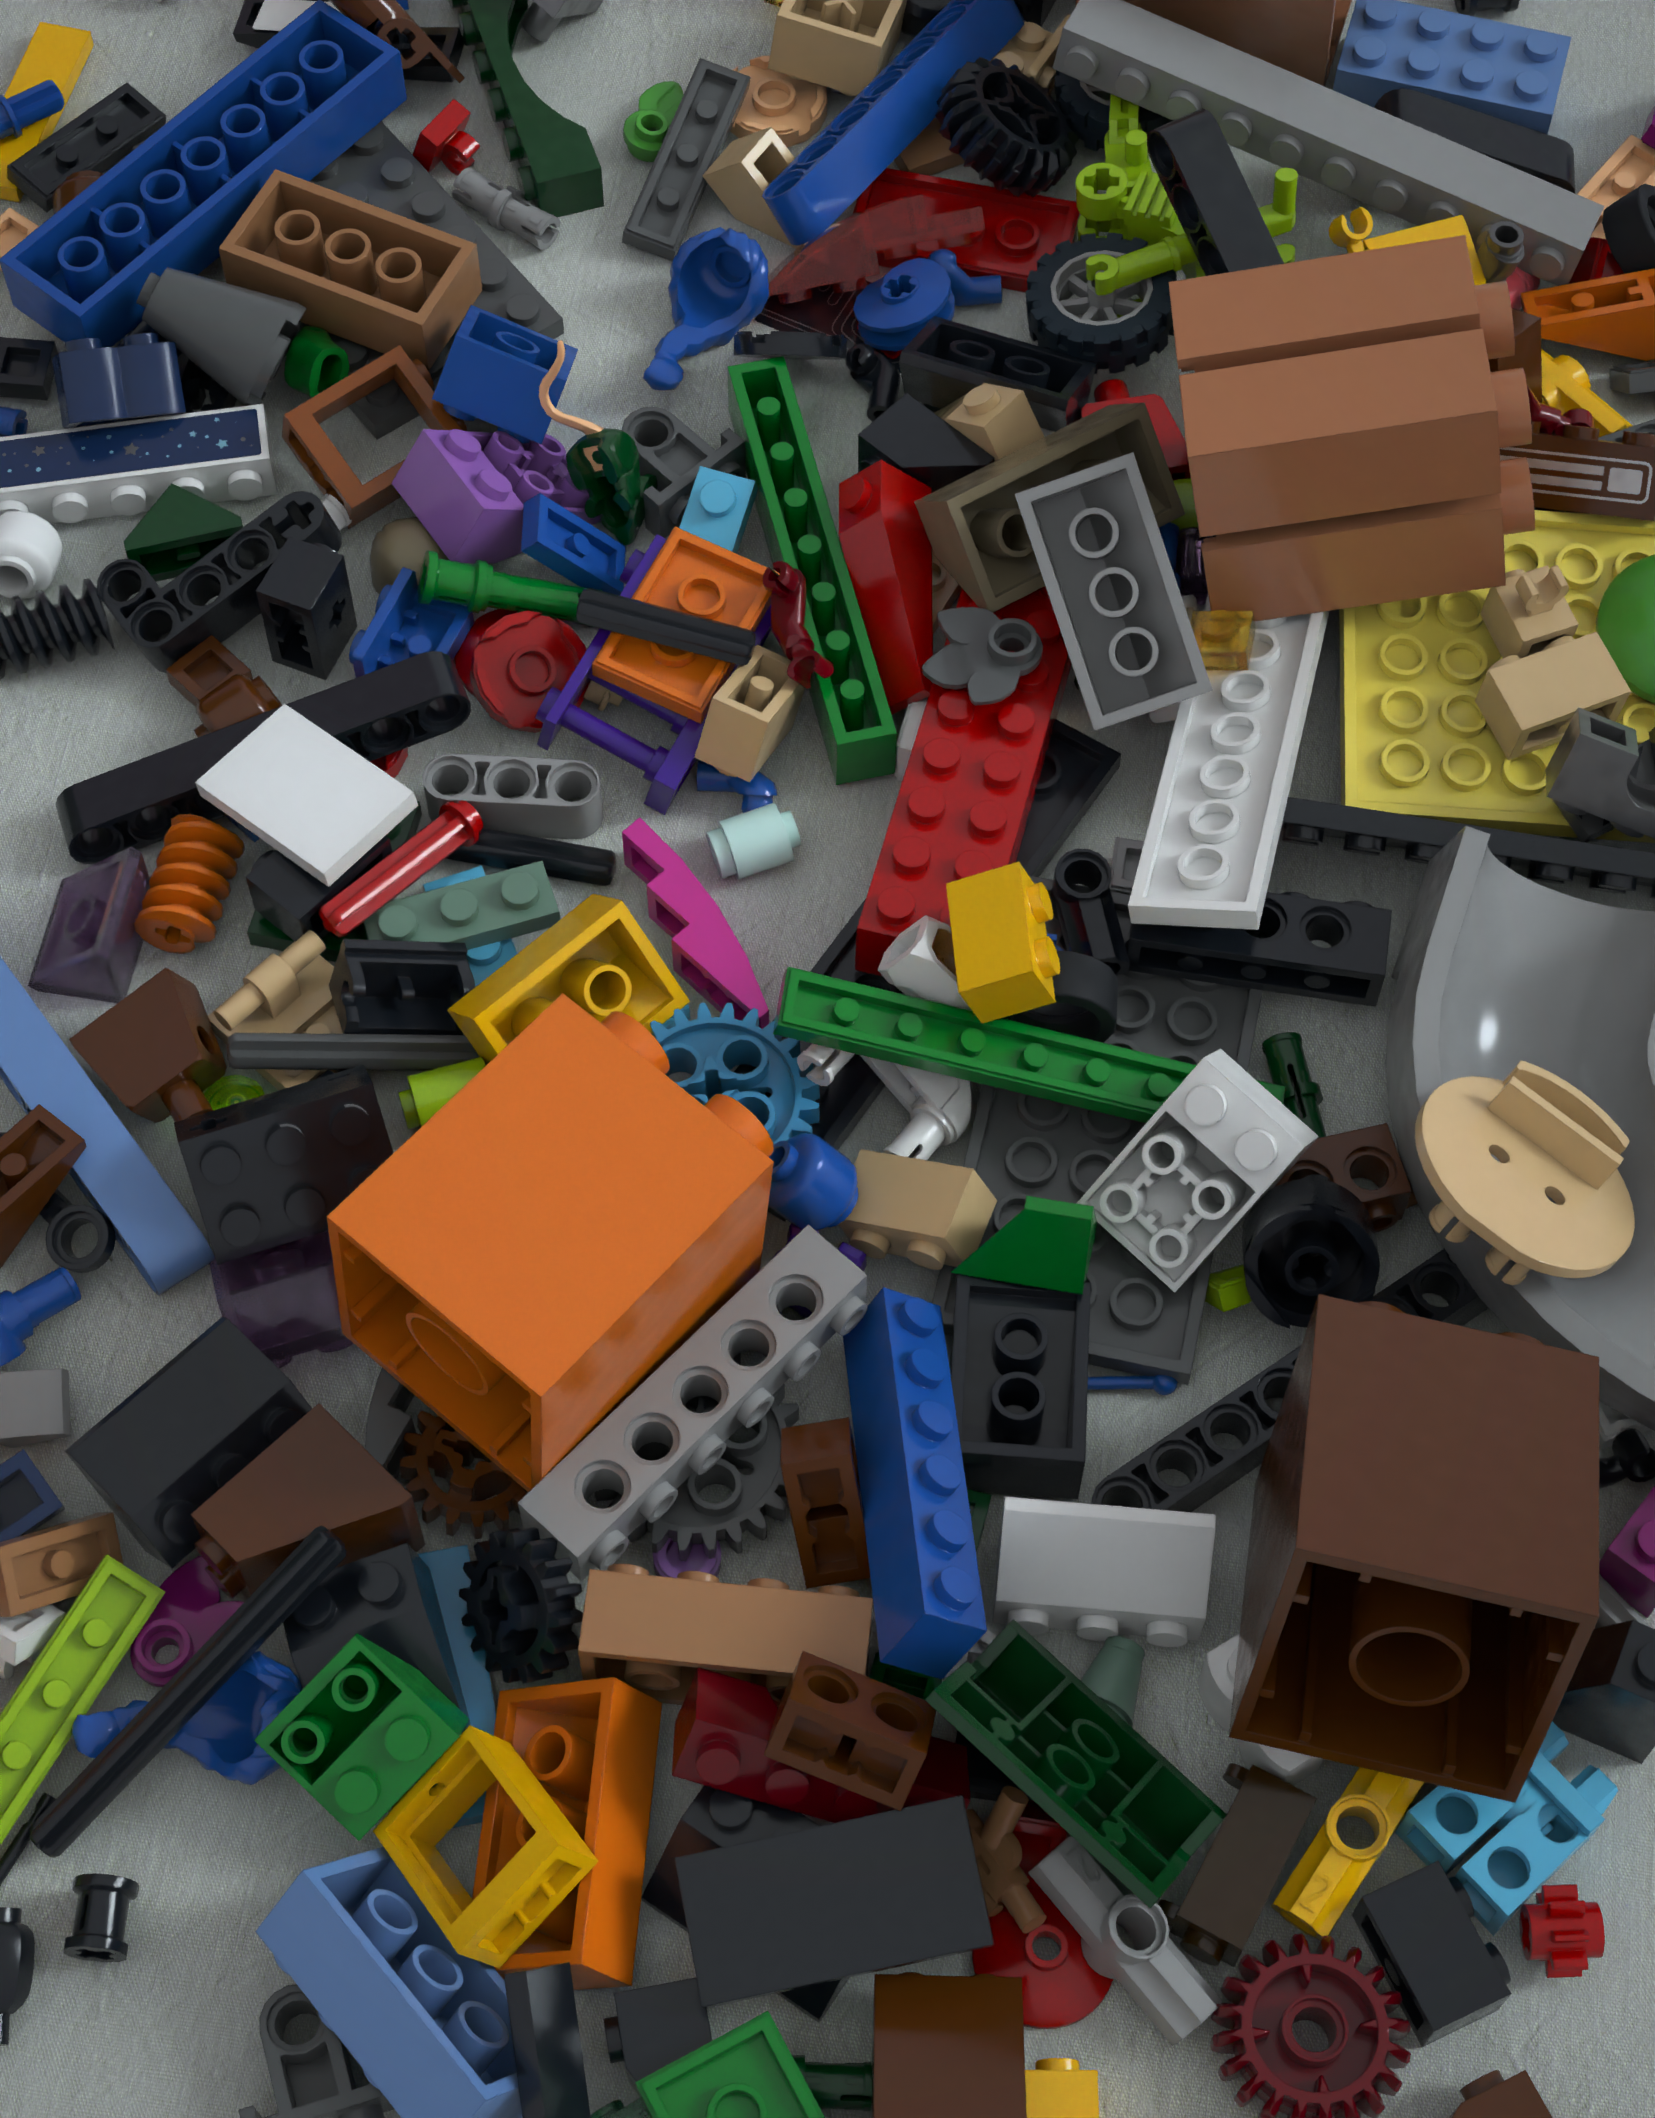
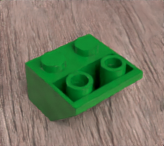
M356 1633L254 1741L344 1828L360 1841L460 1737L469 1718L418 1669Z

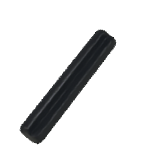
M585 588L577 604L576 615L580 623L742 666L748 665L756 644V634L752 630L593 588Z
M486 828L479 832V839L471 847L461 846L445 858L508 870L543 861L547 876L601 886L611 884L616 870V856L612 850Z

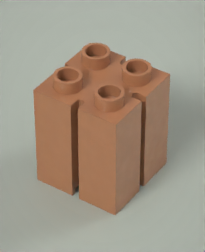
M1465 235L1168 282L1178 369H1181V372L1195 371V373L1179 375L1187 456L1199 536L1216 535V537L1203 539L1204 543H1201L1213 627L1506 585L1504 535L1535 531V511L1527 458L1521 457L1500 461V448L1532 443L1530 404L1523 367L1495 372L1490 371V359L1515 355L1514 326L1509 289L1506 281L1474 285Z

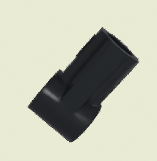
M1090 849L1069 851L1057 863L1050 894L1053 915L1060 921L1067 951L1092 956L1108 965L1114 974L1118 976L1128 971L1130 961L1110 890L1112 879L1111 867L1107 860L1098 852ZM1082 884L1089 887L1092 891L1079 893L1072 890L1069 886Z

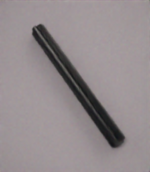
M324 1526L316 1527L39 1816L30 1827L29 1837L38 1849L52 1858L60 1856L346 1557L347 1553L346 1546L337 1535Z

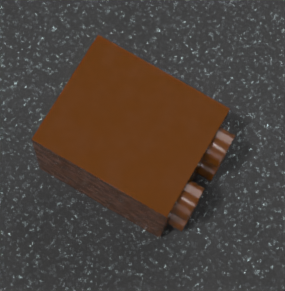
M1318 1294L1255 1482L1229 1737L1515 1803L1599 1619V1357L1544 1345L1539 1340L1522 1333L1502 1332L1495 1334L1406 1314L1399 1308L1383 1302L1364 1301L1357 1303Z

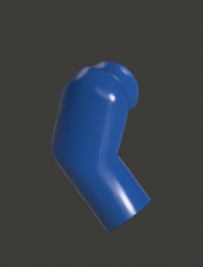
M938 249L929 255V260H934L946 268L951 280V290L955 298V306L1002 303L1000 275L969 277L957 266L956 254L948 249Z
M698 761L697 791L734 792L743 795L741 806L743 813L773 803V796H777L775 783L759 771L748 782L739 777L724 775L717 771L714 766Z

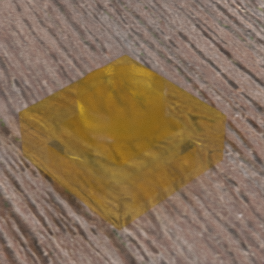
M1193 611L1191 626L1206 670H1248L1256 630L1254 611Z

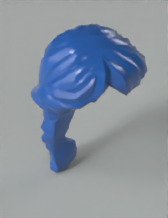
M719 227L693 236L680 246L677 255L672 260L670 268L671 280L668 286L675 327L661 338L655 348L654 359L645 370L643 377L652 389L659 391L676 389L681 383L684 374L678 361L683 357L696 356L700 352L708 350L711 346L718 347L728 344L740 329L748 326L752 319L762 312L769 296L768 260L757 241L749 239L744 232H736L731 227L727 230Z
M261 1651L254 1652L163 1748H177L187 1755L196 1758L204 1769L217 1771L227 1780H238L245 1785L256 1784L281 1766L254 1739L302 1690L299 1678L290 1667L265 1656ZM133 1700L126 1707H117L112 1711L77 1715L72 1725V1735L76 1749L90 1758H96L149 1702Z

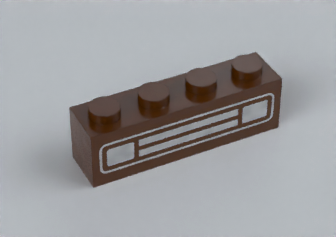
M1531 421V444L1500 448V461L1521 457L1527 458L1534 507L1655 521V434L1623 431L1622 442L1598 440L1600 428L1564 425L1562 436L1541 434V422Z

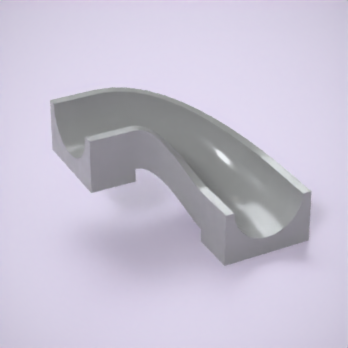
M1465 826L1428 861L1391 976L1398 980L1389 1013L1385 1069L1389 1114L1400 1160L1418 1205L1442 1248H1445L1451 1261L1457 1265L1479 1298L1511 1332L1531 1336L1544 1345L1598 1356L1599 1401L1655 1431V911L1624 909L1598 904L1560 893L1531 881L1505 866L1491 853L1487 845L1491 834ZM1522 1060L1557 1075L1593 1100L1620 1127L1630 1141L1627 1148L1620 1155L1624 1159L1617 1168L1630 1194L1635 1216L1633 1238L1625 1254L1610 1269L1592 1277L1563 1278L1531 1269L1520 1284L1509 1285L1505 1284L1501 1279L1516 1262L1510 1259L1496 1276L1493 1275L1485 1262L1486 1253L1493 1246L1471 1230L1468 1238L1460 1243L1450 1242L1445 1239L1447 1233L1459 1221L1456 1217H1453L1443 1230L1437 1233L1430 1224L1429 1214L1433 1207L1442 1200L1423 1170L1415 1142V1123L1418 1112L1435 1089L1450 1080L1461 1077H1488L1503 1081ZM1491 1154L1495 1160L1499 1161L1497 1157ZM1547 1196V1198H1548L1551 1202L1555 1203V1201H1554L1552 1198H1550L1549 1196Z

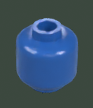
M802 1133L789 1138L787 1141H779L774 1144V1152L769 1157L774 1161L768 1207L802 1230L807 1225H810L815 1231L827 1227L837 1226L843 1222L855 1207L859 1195L857 1170L849 1158L821 1137L809 1133Z

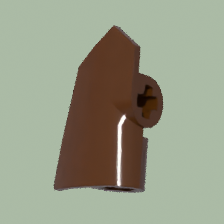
M329 0L340 13L365 29L378 18L379 20L374 26L373 34L388 44H391L387 34L392 29L397 28L400 33L405 34L411 46L407 51L400 52L403 69L411 68L428 55L443 66L458 83L465 79L461 72L396 0Z

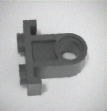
M643 407L631 412L624 420L622 431L630 435L637 446L640 476L651 474L656 476L657 490L650 486L643 492L645 528L654 536L658 534L666 538L674 527L679 528L700 466L746 478L745 441L730 428L721 433V447L715 450L675 415L663 408Z
M297 1984L287 1985L272 1994L263 2006L259 2017L260 2036L278 2113L264 2118H385V2112L394 2110L381 2091L372 2084L356 2088L347 2048L338 2036L324 2025L318 2011ZM307 2013L319 2018V2027L310 2041L302 2045H291L283 2041L285 2027L292 2018L299 2014ZM253 2105L238 2110L240 2118H262Z

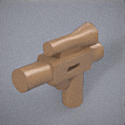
M1005 1786L985 1824L974 1809L966 1811L989 1917L999 1914L1005 1906L1021 1931L1029 1933L1041 1926L1047 1917L1026 1887L1030 1880L1019 1866L1022 1859V1848L1013 1833L1029 1799L1020 1789Z

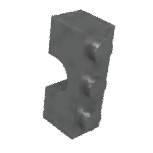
M1578 707L1545 769L1547 797L1553 799L1557 806L1575 815L1590 813L1608 820L1617 830L1628 836L1641 838L1646 835L1655 839V785L1642 783L1630 774L1639 757L1636 730Z

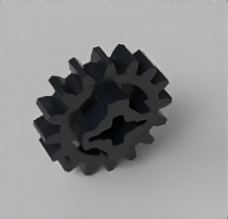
M533 1527L522 1530L514 1528L489 1533L488 1541L477 1542L473 1546L477 1560L464 1563L463 1570L471 1580L470 1587L459 1589V1597L467 1602L468 1612L461 1618L462 1625L467 1627L474 1626L476 1632L470 1647L473 1652L486 1650L485 1669L489 1673L502 1670L503 1682L505 1683L522 1681L525 1684L553 1677V1671L566 1669L569 1666L565 1651L578 1649L579 1639L572 1631V1625L582 1622L583 1613L575 1608L574 1598L582 1592L581 1584H569L566 1576L573 1562L570 1557L556 1559L557 1540L553 1537L540 1539L538 1528Z

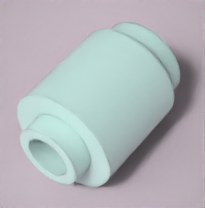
M775 803L718 821L719 828L706 832L708 845L721 879L736 875L739 880L794 861L792 848L801 845L798 828L791 811L788 810L780 813Z

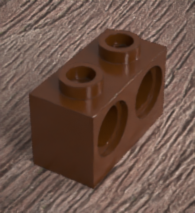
M1387 1123L1317 1138L1274 1186L1302 1179L1312 1174L1326 1176L1333 1183L1346 1188L1359 1198L1372 1218L1375 1233L1390 1228L1398 1220L1402 1219L1412 1193ZM1365 1178L1371 1180L1379 1189H1363L1356 1185L1352 1179Z
M849 1417L781 1428L780 1465L806 1589L870 1578L857 1456Z
M802 1651L779 1703L763 1756L901 1811L926 1758L936 1710L924 1699Z

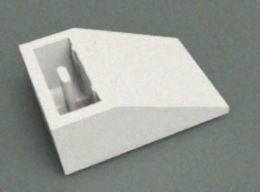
M1220 1048L1203 1057L1081 1197L1077 1204L1094 1206L1097 1222L1173 1292H1176L1246 1218L1256 1203L1269 1190L1274 1188L1319 1136Z

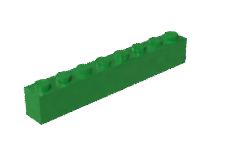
M781 356L727 366L728 410L734 432L745 441L746 473L748 479L754 480L757 483L758 492L755 498V505L772 564L776 561L786 562L793 568L800 570L806 578L805 628L814 642V651L829 660L834 666L833 674L825 679L816 672L812 673L809 692L836 785L895 774L897 731L785 358Z

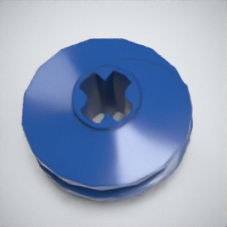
M916 258L897 265L884 277L867 285L856 297L853 311L855 318L859 322V334L865 344L878 350L899 351L903 350L934 316L951 321L955 313V298L951 290V280L946 268L934 260Z

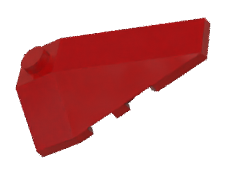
M879 460L839 483V542L891 715L907 708L908 704L928 697L933 684L922 673L923 664L933 656L932 546L914 501L931 494L932 488L885 461Z

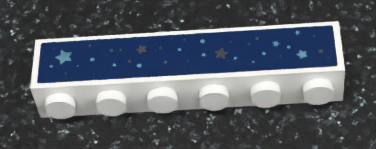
M263 404L0 437V515L5 512L24 511L36 514L47 520L50 524L62 522L76 523L85 519L116 515L131 516L149 511L171 483L212 503L231 500L245 501L262 496L277 495L272 443Z

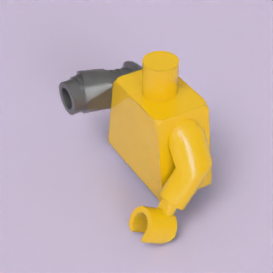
M1358 207L1350 213V222L1353 225L1354 233L1349 230L1343 214L1335 218L1329 227V237L1332 242L1339 247L1346 248L1347 253L1465 235L1474 285L1506 281L1507 277L1512 275L1525 256L1523 230L1517 224L1509 221H1500L1493 224L1477 253L1463 215L1363 240L1371 233L1373 220L1368 210Z

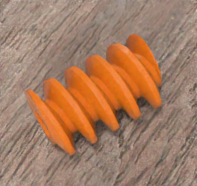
M180 814L171 818V827L164 836V847L156 859L157 868L149 879L150 889L143 896L142 910L134 922L135 931L140 937L158 949L178 954L192 952L195 948L194 942H211L217 933L216 926L212 921H218L223 915V905L219 901L225 900L231 892L230 883L227 880L232 879L237 874L238 867L234 859L240 858L244 853V842L235 833L202 816Z

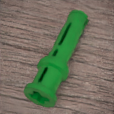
M427 550L420 571L418 603L429 605L433 599L466 605L468 612L477 614L480 611L485 612L487 607L516 611L517 613L528 610L542 613L541 615L549 616L552 619L558 618L583 624L577 620L576 609L580 595L585 588L493 571V565H488L487 561L476 560L472 565L439 559L437 552Z

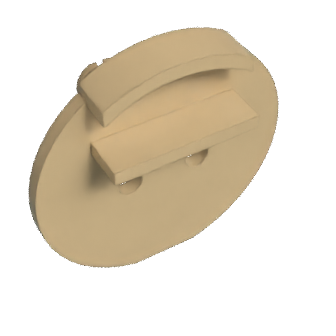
M1520 1060L1503 1081L1477 1076L1453 1079L1435 1089L1421 1106L1415 1123L1416 1148L1423 1170L1442 1200L1430 1211V1224L1437 1233H1440L1449 1221L1456 1217L1459 1221L1447 1233L1445 1239L1450 1242L1460 1243L1468 1238L1472 1230L1491 1244L1493 1247L1486 1253L1485 1262L1490 1272L1495 1276L1510 1259L1516 1262L1501 1279L1505 1284H1520L1531 1269L1563 1278L1592 1277L1610 1269L1625 1254L1633 1238L1635 1216L1630 1194L1617 1168L1624 1159L1620 1155L1627 1148L1630 1141L1610 1116L1583 1092L1557 1075L1539 1066ZM1491 1154L1497 1157L1499 1161L1495 1160ZM1547 1196H1549L1550 1198H1552V1199L1555 1201V1203L1551 1202V1201L1547 1198Z

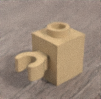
M1547 565L1527 572L1522 569H1516L1505 573L1506 585L1490 588L1480 613L1502 658L1511 655H1518L1520 658L1540 652L1549 643L1564 636L1573 637L1579 625L1564 597L1569 591V585L1558 565L1552 566L1550 569Z

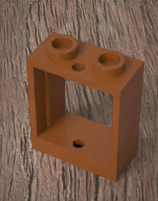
M400 345L285 413L283 417L282 438L323 495L330 494L334 496L345 507L350 520L352 519L351 524L347 526L348 529L401 497L392 485V481L405 459L362 485L320 427V423L394 379L430 429H460L467 431L464 420L450 415L443 409L442 403L432 400L434 383L430 373L419 359L411 360Z

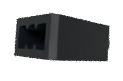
M1634 1620L1594 1628L1552 1721L1563 1731L1642 1764L1655 1747V1629Z

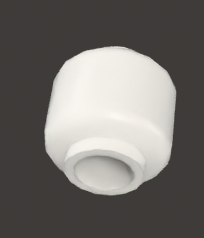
M11 511L0 515V594L5 597L12 598L18 595L21 599L34 598L38 590L45 592L51 584L60 562L62 542L59 534L47 520L36 514L24 511Z

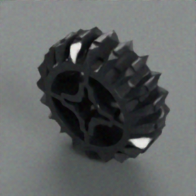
M981 57L974 63L967 61L961 69L959 68L941 90L942 94L937 100L939 108L935 114L936 119L942 125L939 133L942 137L951 141L949 150L962 157L964 167L974 169L979 174L980 180L986 178L993 182L998 191L1007 187L1017 197L1023 193L1035 197L1041 191L1047 192L1052 185H1057L1066 174V171L1072 165L1073 158L1077 154L1075 144L1078 141V137L1071 130V118L1064 115L1061 111V102L1055 101L1049 95L1050 89L1042 88L1035 82L1033 76L1027 77L1022 74L1015 64L1008 68L1002 60L997 58L991 62Z

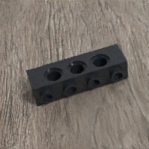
M1267 892L1259 930L1213 927L1193 929L1188 926L1131 923L1127 947L1130 961L1128 971L1376 1007L1386 976L1392 910L1375 908L1362 901L1340 903L1312 899L1299 892H1284L1281 894ZM1247 932H1261L1267 935L1269 938H1256L1249 935ZM1311 941H1324L1332 947H1319L1314 945Z

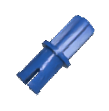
M46 80L8 99L0 95V139H4L12 134L18 138L22 136V128L63 109L65 104L63 96L52 80Z

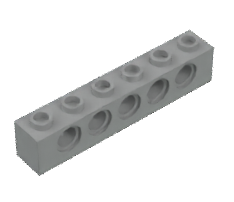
M807 1225L518 1502L523 1528H538L540 1539L555 1538L557 1540L555 1558L570 1557L573 1562L570 1571L581 1582L589 1575L590 1569L597 1567L599 1570H606L610 1565H613L626 1550L629 1544L627 1537L645 1519L652 1523L662 1517L675 1502L678 1496L676 1489L694 1471L698 1475H702L711 1469L723 1455L727 1446L725 1441L742 1424L746 1428H750L759 1422L774 1402L773 1394L789 1378L794 1382L802 1379L821 1356L820 1348L836 1332L844 1336L855 1328L868 1308L866 1304L868 1275L810 1225ZM799 1305L808 1308L812 1314L803 1320L795 1321L783 1317L780 1312L789 1306ZM747 1350L757 1351L766 1357L760 1364L750 1367L739 1365L733 1360L737 1354ZM698 1396H708L719 1403L713 1410L706 1413H695L685 1407L689 1400ZM651 1442L665 1444L671 1449L665 1457L653 1461L642 1459L636 1454L643 1445ZM603 1489L614 1490L622 1495L620 1501L609 1508L600 1509L587 1503V1500L593 1493Z

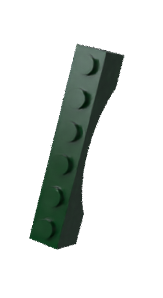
M448 0L452 9L458 7L461 9L462 13L458 14V22L465 46H475L476 51L472 52L475 72L480 84L489 83L490 89L487 90L489 109L495 123L501 121L504 123L505 128L501 129L504 149L509 162L518 160L520 168L516 169L519 189L523 193L524 199L526 201L533 200L537 208L557 218L603 207L602 170L586 128L563 117L544 103L524 81L513 61V50L518 33L522 28L520 22L529 9L528 0Z

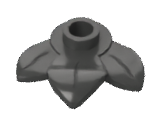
M977 607L946 609L938 612L937 620L950 644L944 646L923 664L922 673L932 683L942 688L958 690L968 687V696L973 705L994 704L1006 699L1015 691L1020 676L1029 674L1037 668L1042 659L1043 645L1033 626L1024 620L1017 618L1000 620L991 611Z

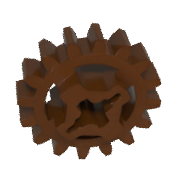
M421 1410L417 1415L418 1429L421 1434L405 1433L404 1452L410 1456L400 1459L401 1478L411 1480L405 1485V1489L412 1495L414 1503L425 1500L421 1508L422 1520L428 1524L436 1520L440 1515L446 1517V1535L450 1536L455 1535L461 1523L471 1524V1531L475 1539H482L484 1523L494 1521L497 1528L501 1531L510 1529L509 1513L514 1510L520 1515L518 1502L528 1492L440 1416L435 1418L430 1413ZM474 1458H480L485 1460L479 1461L476 1464L474 1470L464 1468L470 1467V1465L474 1461ZM429 1468L434 1469L435 1476L446 1479L450 1487L448 1494L441 1490L434 1482Z

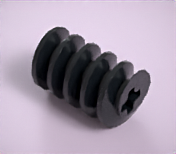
M89 578L83 579L81 598L76 599L68 586L63 584L59 585L58 604L53 605L43 590L36 591L33 610H29L18 595L12 597L11 615L5 616L0 609V679L5 676L7 659L12 662L20 674L28 671L29 657L32 653L40 664L47 668L52 665L53 648L56 647L67 662L75 660L77 642H81L91 656H96L99 653L100 637L104 636L115 650L99 591Z

